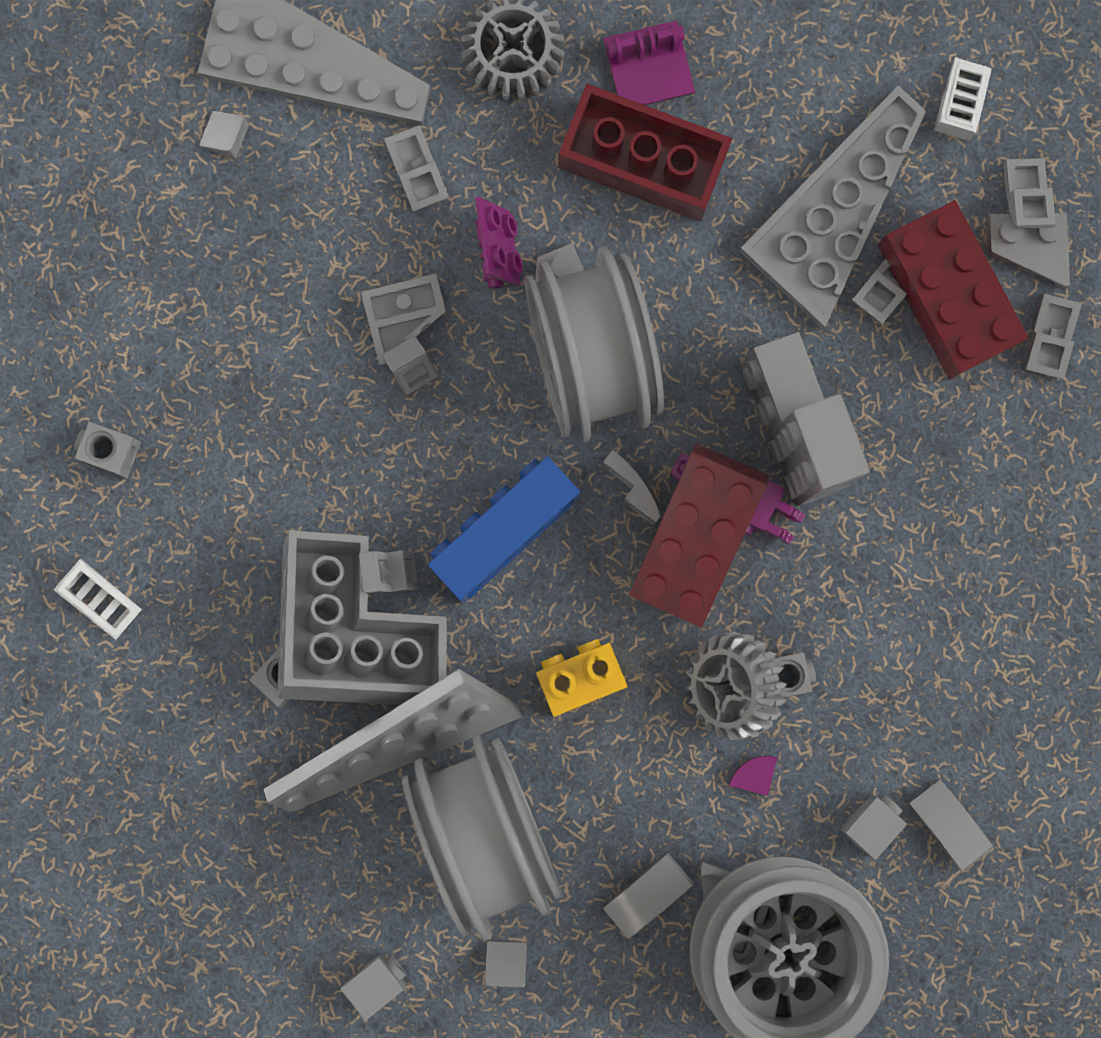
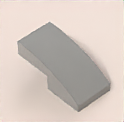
M420 125L384 138L413 212L449 198Z
M1045 158L1006 159L1003 164L1004 182L1014 227L1053 228L1056 225L1053 189L1047 188Z
M885 259L851 301L882 325L906 296V293L902 288L900 289L897 281L891 277L889 264Z
M1041 294L1026 355L1025 370L1064 379L1075 342L1071 340L1082 303L1048 294Z
M612 450L603 461L602 467L632 489L625 497L623 503L654 526L661 516L653 496L636 471L619 454Z
M370 551L359 553L364 593H398L419 590L413 551Z
M941 780L937 781L909 803L914 813L934 835L937 843L961 872L993 849V845Z
M666 853L644 870L634 882L609 900L603 909L629 939L683 895L693 885V882L672 856Z

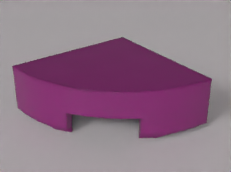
M759 756L746 761L733 773L729 786L768 796L777 757Z

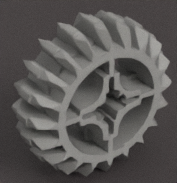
M489 0L487 3L488 13L477 9L475 12L477 22L468 21L466 30L469 34L462 36V45L467 48L462 51V59L465 62H469L466 66L467 73L470 76L477 75L475 83L478 87H482L489 82L488 94L491 96L496 94L498 88H501L503 99L506 101L510 98V90H517V97L521 101L525 98L526 88H529L530 92L537 96L539 94L538 81L540 84L549 87L552 81L549 74L558 75L560 65L557 62L564 60V50L560 48L564 45V36L557 34L560 30V24L557 20L549 21L551 12L548 8L537 13L538 2L536 0H533L528 7L524 6V0H516V4H509V0H502V6L499 7ZM521 23L522 25L516 28H509L504 24ZM537 33L545 46L544 53L538 62L533 58V52L529 49V46L533 43V37ZM488 34L493 37L494 44L498 47L493 52V59L489 63L481 51L483 42ZM509 44L510 46L515 47L519 44L520 50L517 51L516 49L512 48L509 51H507L506 45ZM509 67H518L523 70V72L519 73L503 71Z
M729 632L725 633V635L713 636L708 642L698 646L699 653L690 657L694 667L685 672L691 678V683L685 688L692 691L693 698L688 704L697 707L698 711L695 718L705 719V730H715L717 737H729L730 740L734 741L745 738L750 739L759 736L763 731H767L773 726L772 720H776L782 715L777 706L787 701L780 694V689H783L787 684L779 681L778 674L784 668L774 666L773 661L777 653L765 652L766 642L755 641L754 635ZM750 701L749 708L747 712L743 715L744 708L748 707V703Z

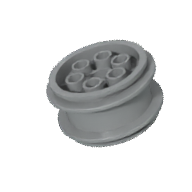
M600 247L596 252V268L555 277L547 261L539 262V281L536 282L533 275L525 276V292L545 385L562 436L564 438L571 436V428L574 427L579 440L582 443H587L591 439L590 423L631 413L636 425L640 429L647 428L650 424L651 412L654 415H659L664 411V391L660 362L648 309L638 277L628 255L624 252L619 253L614 259L607 247Z
M476 735L472 738L476 756L435 773H432L426 761L420 758L414 763L417 780L414 781L412 776L408 774L402 777V784L423 852L456 927L463 937H467L472 934L471 925H474L483 940H488L492 937L489 918L534 900L540 914L546 916L550 914L546 895L552 893L557 900L562 898V893L535 819L500 738L494 739L493 744L495 748L488 750L482 737Z
M786 856L767 857L736 868L722 878L703 900L696 914L690 935L689 956L695 985L702 999L719 1023L734 1038H854L875 1014L886 988L889 971V952L886 936L876 912L865 897L852 885L819 864L805 859ZM789 894L788 900L784 903L782 911H780L778 896ZM763 905L769 906L770 915L763 924H755L753 920L755 910ZM808 906V918L802 923H794L793 915L797 908ZM836 914L841 925L823 932L817 930L818 927ZM742 921H745L751 927L748 934L745 931L737 930ZM782 933V937L777 938L773 942L770 941L772 937ZM741 941H749L751 950L748 956L743 959L733 958V948ZM828 941L827 953L821 958H814L820 942ZM765 948L769 950L767 954H765ZM790 949L793 952V962L787 965L784 962L786 958L783 952ZM820 969L838 976L831 989L818 979L822 974ZM746 970L742 980L732 988L729 976ZM802 976L808 977L807 988L803 992L793 993L795 980ZM769 977V985L765 991L761 993L752 992L753 983L757 978ZM779 993L786 996L789 1015L776 1016Z

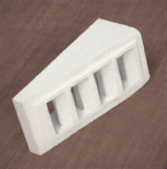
M959 58L953 60L934 131L967 141L973 138L980 120L992 68ZM960 70L979 75V82L959 77ZM956 85L974 89L976 94L973 95L957 90ZM953 98L973 103L972 108L954 103ZM950 110L968 115L969 118L965 120L949 115Z
M81 558L54 588L55 592L115 640L142 610ZM84 573L89 577V580L75 595L70 591V588ZM97 583L102 589L87 605L82 599ZM109 593L114 599L99 615L94 610ZM120 604H123L127 609L113 625L108 623L106 620Z

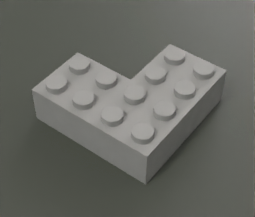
M797 332L753 348L745 361L747 367L742 369V373L750 391L755 389L760 404L756 405L757 415L762 426L769 425L774 440L769 441V446L776 463L783 462L787 477L783 478V484L790 500L796 498L798 505L801 506L840 492L870 473L841 393L824 399L800 333Z
M289 530L283 544L277 699L401 705L447 677V617L367 612L368 593L363 591L359 553L368 552L369 536Z

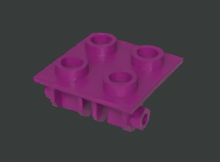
M677 20L603 38L617 95L643 105H649L695 94L682 42L685 40L682 25L678 26Z
M475 197L478 216L475 223L478 240L481 241L478 243L479 248L483 251L480 254V258L484 260L482 262L484 282L488 283L489 289L504 287V282L521 286L519 274L523 272V263L520 254L515 248L514 236L517 235L518 229L514 216L509 210L483 198Z

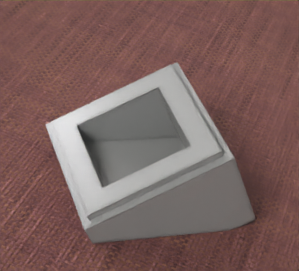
M212 111L199 146L236 160L249 127L246 118L240 115Z
M416 337L407 339L383 354L386 364L405 396L439 376L426 351Z
M487 941L485 986L525 987L527 942Z

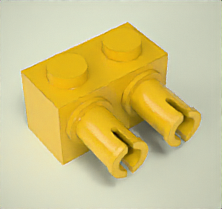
M599 639L577 647L580 655L565 660L563 654H559L540 662L543 670L536 672L553 717L628 687L610 643L601 646Z

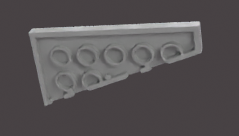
M215 0L198 69L200 77L413 124H423L431 90L430 85L285 0Z
M899 85L739 250L746 259L822 330H824L830 319L837 300L844 289L851 270L859 257L886 195L926 113V110Z
M458 669L266 787L264 793L267 803L288 812L303 809L307 805L407 764L414 763L420 758L423 759L476 735L522 718L521 712L515 702Z

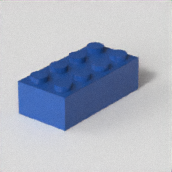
M548 456L542 462L537 458L532 460L519 473L521 476L519 483L512 489L508 485L502 487L489 500L492 507L482 516L475 512L459 527L462 534L451 543L448 539H445L430 553L433 560L428 566L463 604L579 500L581 491Z

